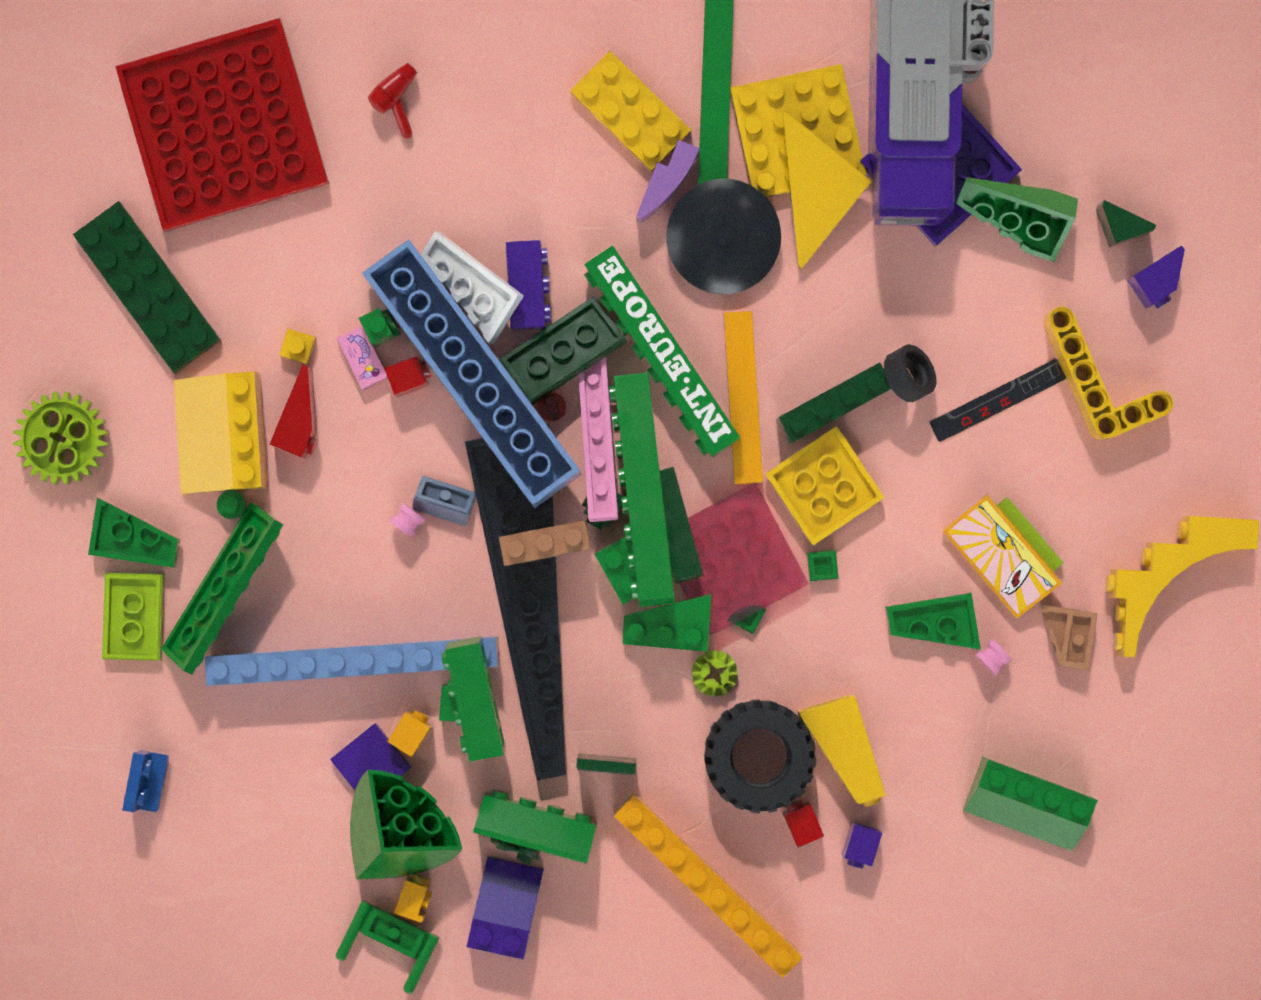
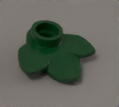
M490 837V841L495 844L497 849L517 853L516 859L532 865L533 860L539 862L541 859L540 851L520 845L513 846Z

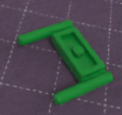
M362 900L335 957L339 961L346 960L358 933L361 932V934L406 956L417 959L403 986L405 993L412 994L440 937L376 905L374 906L368 901Z

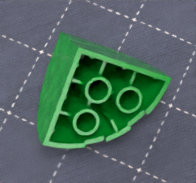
M367 770L363 774L354 793L350 816V842L356 880L396 878L418 874L449 862L463 850L458 832L451 818L444 815L436 805L438 801L420 786L414 787L403 781L402 776L393 773Z

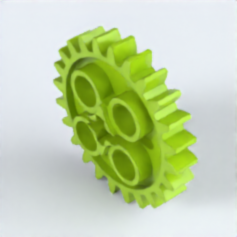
M52 392V400H50L47 395L43 394L41 395L42 404L32 400L33 410H22L27 418L25 420H16V422L22 425V430L13 431L14 434L21 436V440L13 443L15 446L22 447V450L16 456L20 458L26 457L22 467L28 468L33 466L30 475L37 476L41 473L40 481L47 482L51 477L52 484L58 485L62 478L64 484L70 485L72 476L75 481L81 482V473L91 476L92 472L89 467H100L96 460L97 456L106 457V454L100 451L101 447L109 446V443L102 441V437L108 435L109 431L101 430L100 428L106 423V420L96 419L101 412L100 409L90 411L93 402L87 400L81 404L82 396L76 394L72 399L70 392H64L61 399L58 392ZM53 412H57L59 422L56 426L51 427L48 422L49 416ZM71 414L72 420L68 423V416ZM83 423L86 427V432L84 436L77 438L75 428L78 424ZM58 434H62L66 438L64 443L57 439ZM41 439H46L48 448L46 452L41 454L37 449V445ZM71 449L74 452L75 458L71 464L67 465L63 457L65 452ZM55 454V460L51 462V456Z

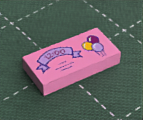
M363 326L336 338L362 390L387 379L384 367L373 345L370 343Z

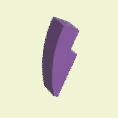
M678 140L669 165L665 166L657 162L637 213L636 221L642 223L678 191L694 166L699 155V147Z

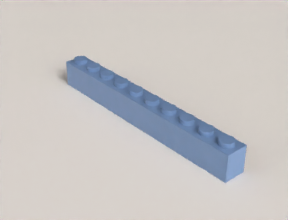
M498 636L482 637L488 667H498L500 665ZM463 639L211 655L205 657L206 686L445 670L441 653L445 652L447 643Z

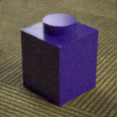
M851 821L842 851V856L848 859L847 864L863 869L864 865L872 867L882 832Z

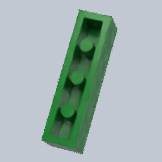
M482 636L448 642L445 652L441 653L444 669H449L451 680H448V690L450 697H455L457 708H454V718L456 725L462 726L464 735L460 736L463 754H468L469 762L503 756L506 745Z

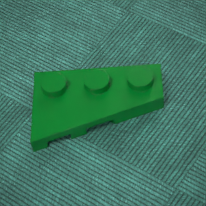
M97 498L88 555L176 568L180 545L179 538L101 498Z
M713 593L624 615L622 644L708 652L710 649Z
M972 593L885 606L889 635L981 650Z

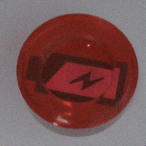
M551 393L538 402V412L546 421H558L566 413V402L561 395Z

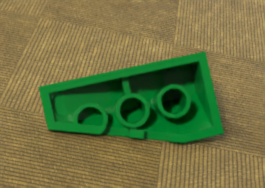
M966 177L956 204L980 221L988 222L996 227L1000 235L1005 238L1010 237L1020 244L1019 248L1026 253L1055 262L1076 219L1078 198L1051 189Z

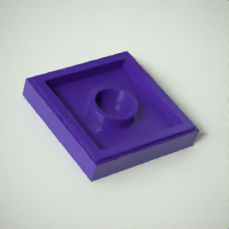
M374 723L330 759L354 790H356L358 782L367 770H379L402 776L412 768L399 750L387 742L389 738L377 723Z

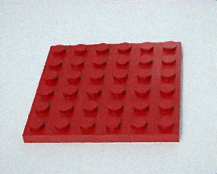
M280 18L115 66L164 232L330 184L284 26Z

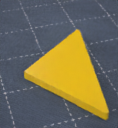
M785 111L782 114L788 162L797 265L803 268L872 181Z

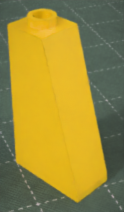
M849 694L797 710L799 717L808 727L811 735L856 803H863L864 807L880 803V798L886 796L856 696Z

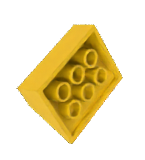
M255 371L236 372L174 380L181 494L268 488L260 374Z

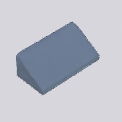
M422 476L413 499L412 508L416 511L466 526L476 499V493Z

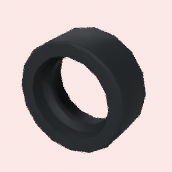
M907 344L886 356L884 361L886 380L899 398L905 402L913 403L934 391L937 385L935 369L929 357L920 348ZM907 368L910 370L913 378L910 376Z

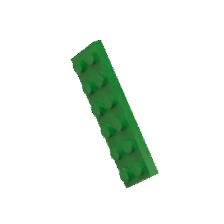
M252 502L249 503L161 648L178 667L191 675L202 663L206 651L218 637L220 628L226 618L232 614L237 600L242 592L248 588L251 577L257 567L263 563L265 554L272 543L279 537L280 530L284 525Z

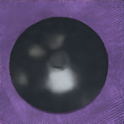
M734 179L709 180L689 190L674 207L667 226L666 241L668 253L678 273L694 287L713 294L738 293L760 282L773 267L781 246L780 222L770 201L755 187Z

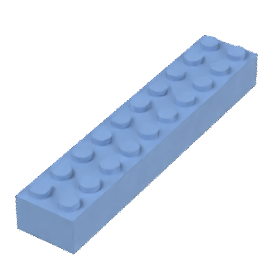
M409 239L362 272L367 282L534 509L582 475L575 462Z

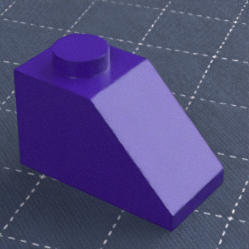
M1182 245L1127 280L1145 309L1152 305H1155L1156 309L1172 300L1169 294L1177 290L1185 252Z

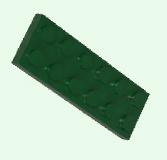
M120 201L72 234L173 373L176 374L221 341V338Z

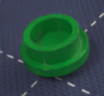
M225 491L218 497L217 510L224 518L236 519L245 511V498L237 491Z

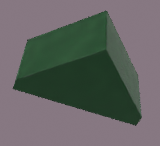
M1106 200L1098 204L1096 208L1109 248L1145 236L1154 231L1156 224Z

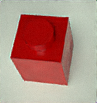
M417 356L384 368L393 394L396 397L429 386L427 378L431 377L428 365L426 361L420 362Z
M801 799L792 802L793 804L786 807L787 810L782 812L798 848L824 837L809 801L803 803Z

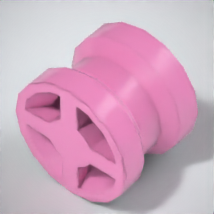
M402 503L399 507L400 512L398 515L393 516L389 522L413 538L416 534L415 529L417 526L423 524L426 519L408 505Z
M993 639L988 642V647L984 651H979L975 655L994 676L1000 672V667L1003 664H1009L1012 661L1008 653Z

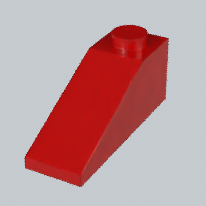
M302 364L269 445L306 459L308 454H313L318 439L315 438L317 430L313 373L310 367Z

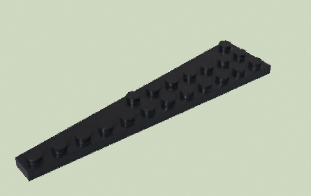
M484 439L466 441V451L537 781L566 775L556 556L504 566L499 537L553 527V496L534 509Z

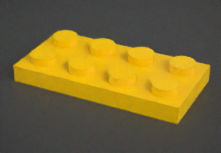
M611 51L570 90V93L650 172L655 169L657 162L661 163L675 149L678 140L683 141L691 133V129Z

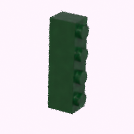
M879 362L779 416L776 421L789 445L890 391L891 387L886 380L884 368Z

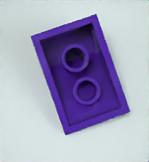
M487 857L466 947L524 960L544 871L543 868Z

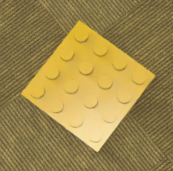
M842 64L730 87L750 185L758 189L766 198L790 193L782 114L785 111L866 176L865 166L860 162L863 157Z

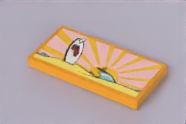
M988 493L943 529L944 534L1016 619L1062 584V580Z

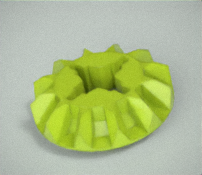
M718 650L708 651L700 655L692 668V679L695 686L703 694L713 697L727 694L735 686L738 677L735 661L725 652ZM709 662L716 669L727 668L720 674L721 685L714 678L703 679L710 673Z

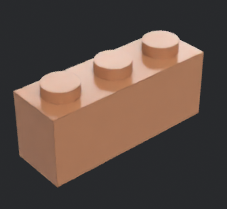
M585 520L499 537L504 566L591 549Z

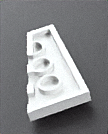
M435 231L421 256L441 283H445L452 292L451 296L455 301L460 303L466 310L472 323L477 325L483 332V337L486 341L494 344L524 295L441 232Z

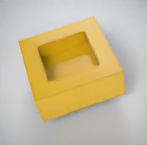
M287 328L279 356L308 365L316 337Z

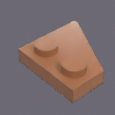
M1041 604V611L1059 666L1089 671L1098 613Z

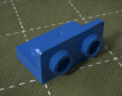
M145 750L133 753L122 811L134 813L140 809L151 812L159 810L169 760L168 755Z

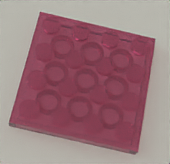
M756 482L688 517L704 576L681 582L679 585L687 599L713 593L710 636L809 585Z

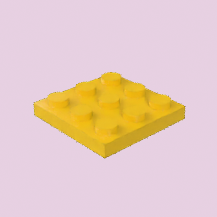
M837 426L764 474L812 546L885 498Z

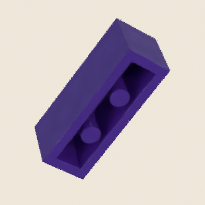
M540 240L506 242L508 284L524 295L510 317L511 331L543 330L546 328V322H551L550 305H545L544 294L550 293L549 276H543V265H548L547 248H542Z

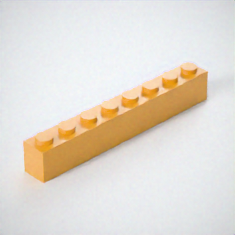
M635 792L616 809L614 817L782 979L803 958L801 952Z

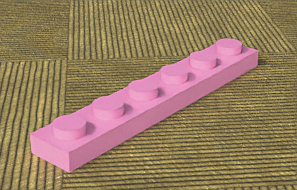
M606 356L578 375L589 522L619 520Z

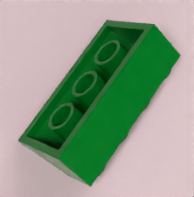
M982 756L963 811L1073 851L1090 824L1098 800Z
M492 789V793H485L473 833L587 864L597 822L592 821V816L576 812L575 816L564 813V808L555 805H548L546 809L536 806L537 801L525 797H520V800L517 801L508 798L509 793Z

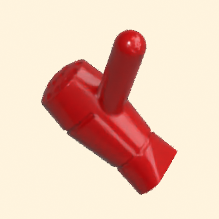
M409 63L398 68L382 80L368 95L369 103L376 111L384 114L392 108L401 135L405 139L411 138L413 132L400 98L418 73Z

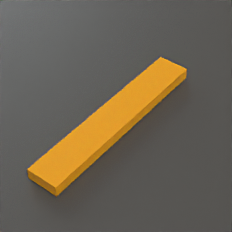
M752 311L724 312L730 423L741 438V440L732 445L734 485L763 483Z

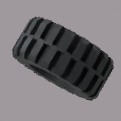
M760 699L745 703L741 702L735 704L733 708L724 711L721 717L711 726L710 733L705 741L704 762L706 771L715 790L718 791L725 801L732 803L736 808L750 810L751 813H760V811L775 812L780 807L785 806L786 808L793 804L792 801L796 797L800 798L805 792L806 785L811 783L813 778L812 772L813 768L816 767L817 759L815 757V743L812 740L808 727L801 718L787 707L773 701H761ZM767 729L776 733L784 742L787 760L783 771L775 779L765 783H754L744 779L736 771L732 760L733 748L740 736L747 731Z

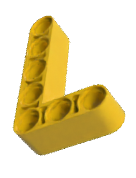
M1060 306L1046 314L1043 322L1045 330L1092 437L1097 440L1113 438L1171 412L1174 405L1173 398L1168 392L1162 390L1146 394L1114 408L1072 310L1068 307ZM1054 314H1061L1065 318V326L1063 328H1059L1053 323ZM1066 340H1071L1076 344L1075 354L1072 355L1066 352L1064 348ZM1078 366L1084 367L1087 370L1088 377L1086 381H1081L1077 378L1076 369ZM1090 392L1096 394L1099 398V404L1096 408L1091 407L1087 402V396ZM1154 397L1160 398L1163 402V408L1160 412H1157L1152 407L1151 403ZM1127 408H1132L1136 412L1137 418L1134 423H1130L1125 418ZM1101 419L1107 420L1110 424L1108 434H1103L1099 430L1098 425Z

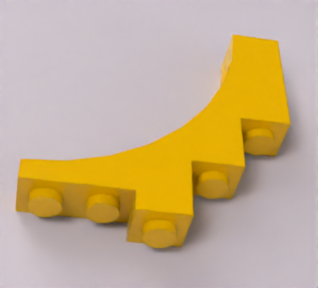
M1182 516V521L1178 523L1177 535L1181 539V544L1146 543V548H1143L1141 562L1142 565H1145V571L1111 569L1110 575L1106 576L1105 589L1106 592H1109V598H1120V604H1117L1115 609V619L1119 621V632L1114 635V650H1117V656L1136 657L1138 638L1146 614L1158 594L1174 577L1192 564L1212 555L1232 550L1258 549L1259 520Z

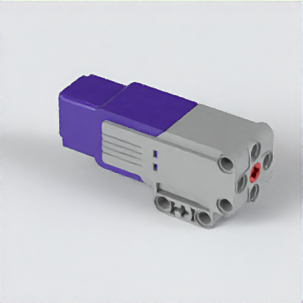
M870 0L869 161L873 165L872 217H874L875 225L938 226L954 210L955 156L961 147L962 84L976 81L983 68L992 58L994 0H985L984 2L982 0ZM965 71H976V73L968 74Z

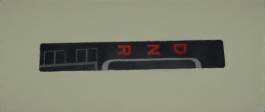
M1054 359L930 421V426L938 441L941 442L1065 380L1066 376L1057 359Z

